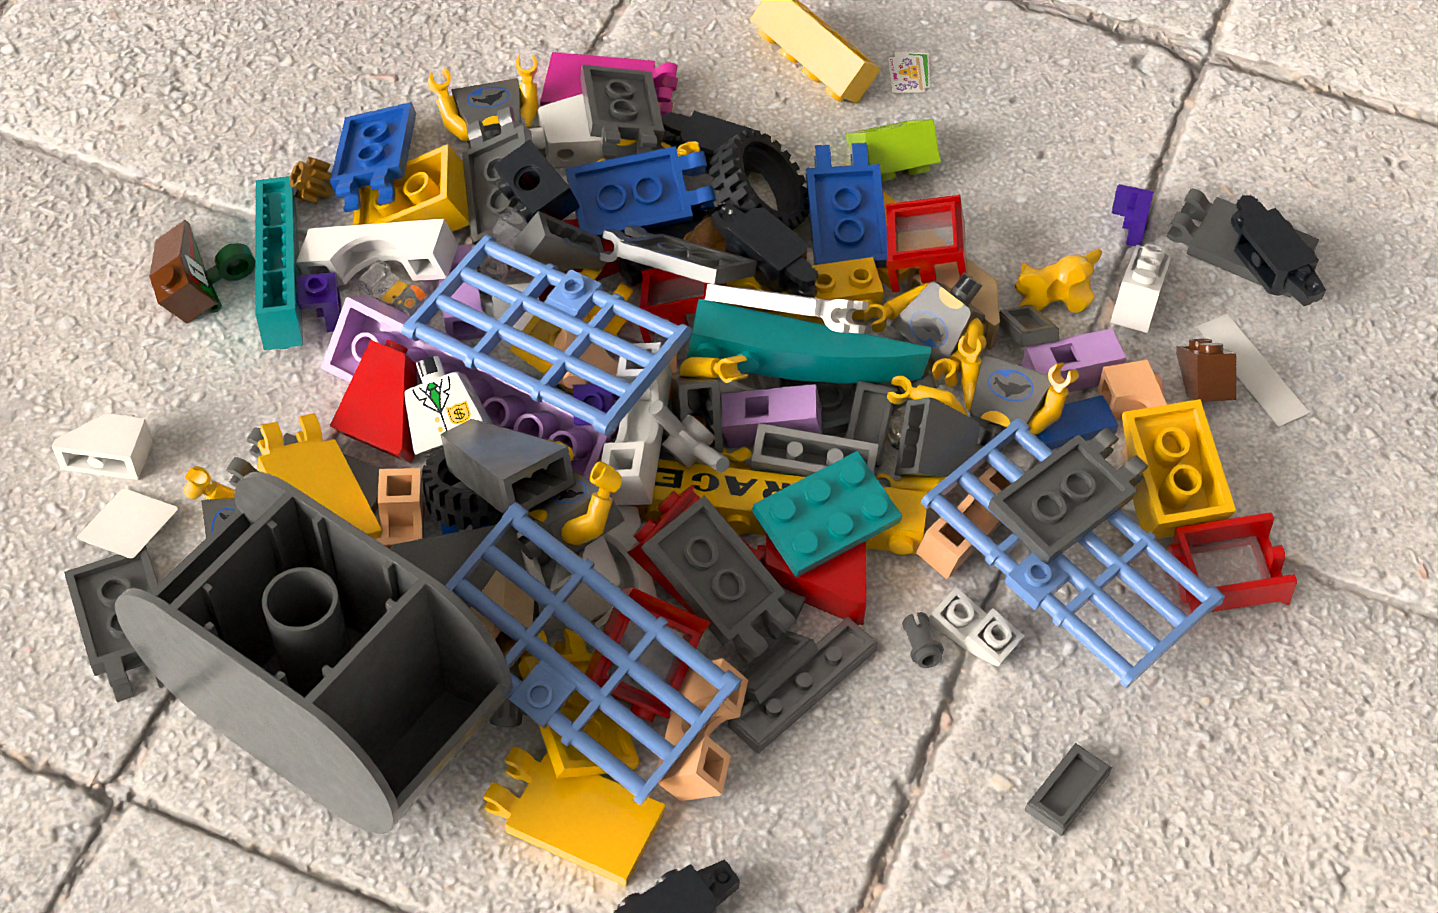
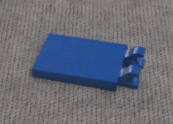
M412 102L345 117L330 178V184L337 198L344 197L345 204L343 210L345 213L361 208L360 187L371 185L372 190L378 189L379 205L395 201L393 181L404 178L417 114Z
M851 143V166L832 167L830 145H815V168H806L814 265L873 257L876 268L887 267V225L880 164L868 165L866 143Z
M676 146L566 168L568 185L580 205L575 210L578 227L599 236L600 239H605L603 238V231L607 229H616L624 233L625 226L636 225L649 230L692 221V210L705 211L713 209L715 207L714 202L716 201L713 187L705 186L687 191L683 175L699 176L706 174L705 167H707L704 151L678 157Z

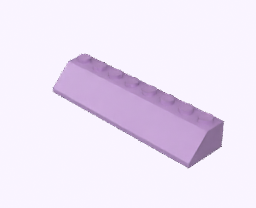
M371 296L346 297L322 363V369L351 382L370 339L383 345L388 339L408 349L406 355L415 363L429 357L439 356L445 375L452 372H460L467 376L493 425L545 440L560 441L568 445L574 453L571 462L572 470L590 479L593 467L602 459L604 443H612V439L619 431V426L610 436H605L595 431L593 425H575L572 414L545 401L537 402L531 399V394L479 368L473 370L465 366L464 361L420 339L414 341L402 335V326L411 316ZM417 368V386H418V385L423 384V383H422V380H421V377H420V374H419V371H418V368Z

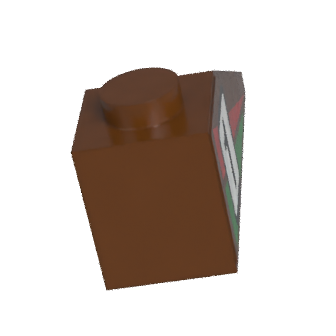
M184 220L156 239L149 277L158 304L187 324L217 304L190 223Z

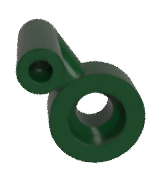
M234 243L224 246L215 256V265L206 270L217 304L208 309V312L215 313L222 308V304L213 287L214 283L222 278L228 281L241 280L250 275L255 269V258L247 245Z

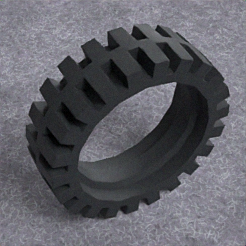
M748 129L735 135L715 150L713 157L710 159V165L713 167L709 169V174L715 178L711 182L713 189L720 192L716 195L719 203L725 202V204H730L743 213H747L753 208H765L791 230H794L805 221V218L809 215L807 210L809 208L807 188L802 186L806 183L804 175H798L797 170L800 167L796 162H790L789 159L792 155L787 150L782 152V144L777 140L771 143L770 135L766 133L761 135L759 130L751 131ZM743 161L750 163L758 170L770 185L776 199L777 210L772 209L761 200L752 188L744 171Z
M443 449L436 451L435 457L427 459L426 465H423L422 469L423 491L427 510L436 521L442 520L443 525L448 527L456 523L457 529L465 530L469 525H472V529L482 528L483 525H496L501 520L503 514L473 490L468 491L451 487L461 481L448 471Z

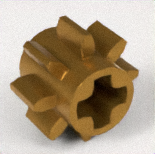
M308 157L306 163L302 161L297 162L290 175V186L297 189L295 197L314 204L318 203L319 198L327 199L333 191L330 184L332 173L328 172L331 164L312 157Z

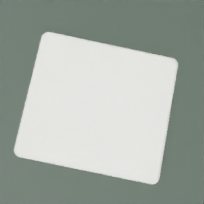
M121 489L82 530L77 539L127 558H134L173 516L178 507L128 489Z

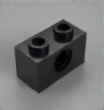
M530 139L493 165L501 178L496 182L498 188L508 201L515 198L519 202L515 208L527 224L537 211L562 221L580 207L569 185Z

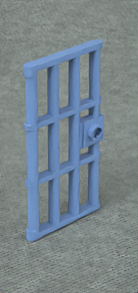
M487 234L482 237L422 306L404 323L401 332L402 335L414 341L420 339L464 361L465 366L473 370L479 368L531 394V399L537 402L545 401L592 424L595 431L605 436H610L626 414L686 343L692 329L685 324L676 325L628 303L623 296L617 293L611 295L604 292L602 283L574 270H570L565 274L558 271L557 266L551 263L545 265L497 243L494 237ZM487 256H490L535 278L521 292L475 269ZM465 282L511 304V306L497 320L451 298V296ZM549 284L555 286L545 302L537 299ZM595 305L601 307L589 323L583 321L584 317ZM439 310H442L487 333L472 348L426 324ZM525 312H528L577 335V338L564 352L513 326ZM615 315H618L664 336L668 340L656 354H653L603 329ZM501 340H504L554 365L541 380H538L489 356V353ZM591 343H594L644 367V369L632 383H629L579 358ZM567 372H570L620 396V398L605 413L554 387Z
M1018 417L999 435L930 490L922 498L921 504L927 509L931 507L986 557L985 561L990 566L995 565L1006 575L1004 583L1035 611L1041 606L1053 617L1052 622L1058 627L1062 625L1120 677V683L1125 688H1128L1204 616L1221 605L1225 595L1215 586L1209 587L1159 544L1156 541L1157 537L1151 531L1148 533L1144 531L1120 509L1106 520L1135 544L1124 555L1120 557L1092 531L1078 541L1108 568L1094 581L1063 554L1047 565L1032 552L1018 564L1007 554L1021 542L1014 533L997 545L944 497L959 484L999 519L988 508L991 498L996 494L977 479L972 472L987 461L1011 483L1025 473L999 451L1012 439L1016 440L1040 462L1054 453L1030 432L1031 427ZM1143 552L1202 602L1189 616L1130 566ZM1116 576L1175 627L1162 641L1103 590ZM1066 582H1069L1080 594L1065 606L1054 594ZM1088 601H1091L1148 652L1134 667L1075 615Z
M514 502L445 586L517 642L505 656L509 670L525 650L540 661L523 682L511 673L513 688L509 700L545 729L548 725L562 736L560 741L568 747L572 744L635 795L633 800L641 806L725 700L734 691L739 689L742 679L730 670L724 672L667 627L668 621L662 616L659 619L653 616L593 568L595 563L588 558L584 561L529 518V511L519 503ZM511 526L573 574L557 594L553 593L495 546ZM483 559L545 608L529 628H526L467 580ZM581 582L646 632L645 636L631 653L566 603V600ZM553 616L619 667L602 688L538 637V634ZM655 640L720 690L704 711L639 661ZM627 674L692 725L676 746L672 745L611 696L612 692ZM576 690L588 699L590 703L573 723L559 711ZM599 709L663 760L647 782L582 730Z

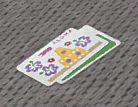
M895 52V57L888 58L892 93H924L925 88H930L929 53Z

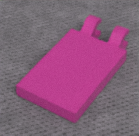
M552 52L540 99V107L583 94L580 81L582 65L652 72L654 86L657 88L656 95L661 116L666 114V112H672V93L676 91L678 78H676L678 65L675 63L667 62L655 68V61L559 52Z

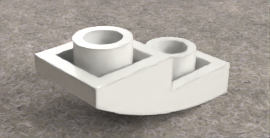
M957 587L949 593L928 617L929 623L949 639L975 656L997 667L1025 636L995 609L992 608L988 614L984 612Z

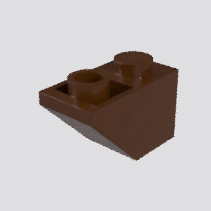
M1190 339L1189 346H1176V354L1187 397L1193 400L1201 399V402L1236 400V353L1224 349L1223 343H1212V339Z

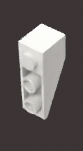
M1154 244L1136 245L1122 280L1110 323L1148 333L1173 254L1166 253L1164 248Z

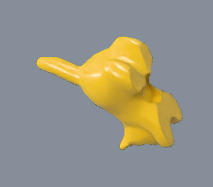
M1097 248L1084 256L1079 254L1067 255L1058 262L1039 269H1035L1025 262L1022 263L1021 273L1014 285L1016 291L1026 297L1020 303V307L1033 305L1041 311L1051 302L1062 301L1066 304L1069 312L1079 313L1087 309L1094 301L1095 295L1091 290V275L1094 273V264L1099 261L1102 255V250Z

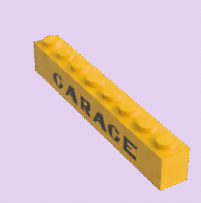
M659 459L652 504L629 506L638 508L640 520L646 521L651 518L655 521L661 514L657 509L658 505L673 490L679 495L692 485L694 487L693 491L700 498L705 495L738 535L748 533L766 536L765 530L752 512L753 505L805 477L728 468L720 473L709 465L696 463L687 469L677 461ZM883 487L902 514V519L899 524L867 540L866 549L891 551L898 555L916 554L923 539L926 508L921 504V500L928 492Z

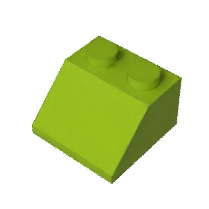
M934 119L908 120L845 133L851 152V143L867 144L868 165L880 164L881 181L895 179L896 171L908 169L909 175L929 172L930 164L941 162Z

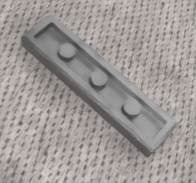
M849 617L845 618L817 642L816 646L819 651L761 704L750 700L742 707L740 718L728 720V727L757 754L877 651L878 642Z

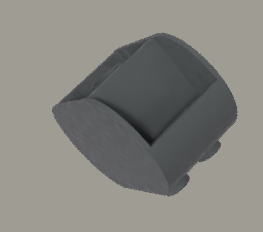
M248 473L238 482L235 488L234 495L237 509L150 593L136 588L125 590L115 602L117 619L128 641L148 668L175 697L205 723L342 820L369 832L387 833L509 698L513 687L508 664L498 644L480 619L459 597L438 580L286 481L268 473Z

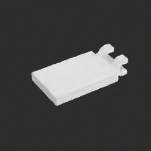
M707 284L705 300L818 316L824 320L825 325L830 330L864 334L865 326L855 324L852 320V314L855 310H868L869 302L844 299L831 301Z

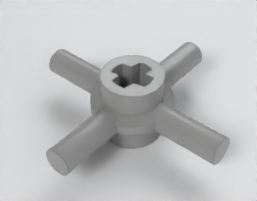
M658 400L650 405L649 413L663 426V435L667 437L661 446L678 463L689 469L696 461L697 464L709 465L720 473L728 469L729 459L709 446L716 439L715 436L697 419L688 414L680 422L662 401Z

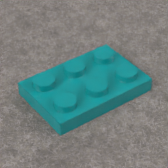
M858 451L755 503L752 508L753 514L796 578L899 524L902 519V514Z

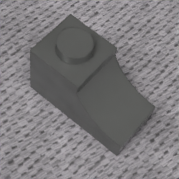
M537 211L513 242L515 251L545 265L551 263L557 266L558 271L561 272L571 269H591L599 272L607 263L600 260L601 252L605 251L599 236L540 211Z

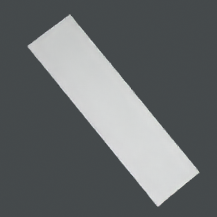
M1228 314L1196 326L1206 339H1212V343H1223L1224 349L1236 353V376L1278 427L1310 414Z

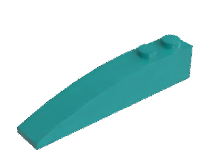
M290 176L256 180L255 315L264 350L303 346L302 310L299 309L297 296V277L301 275L300 268L296 263L299 256L295 193L294 188L290 186Z
M699 299L686 359L690 357H710L721 360L743 355L747 361L737 363L738 371L812 382L858 383V381L866 383L891 382L897 376H904L909 380L922 379L931 355V347L869 334L836 332L822 324Z

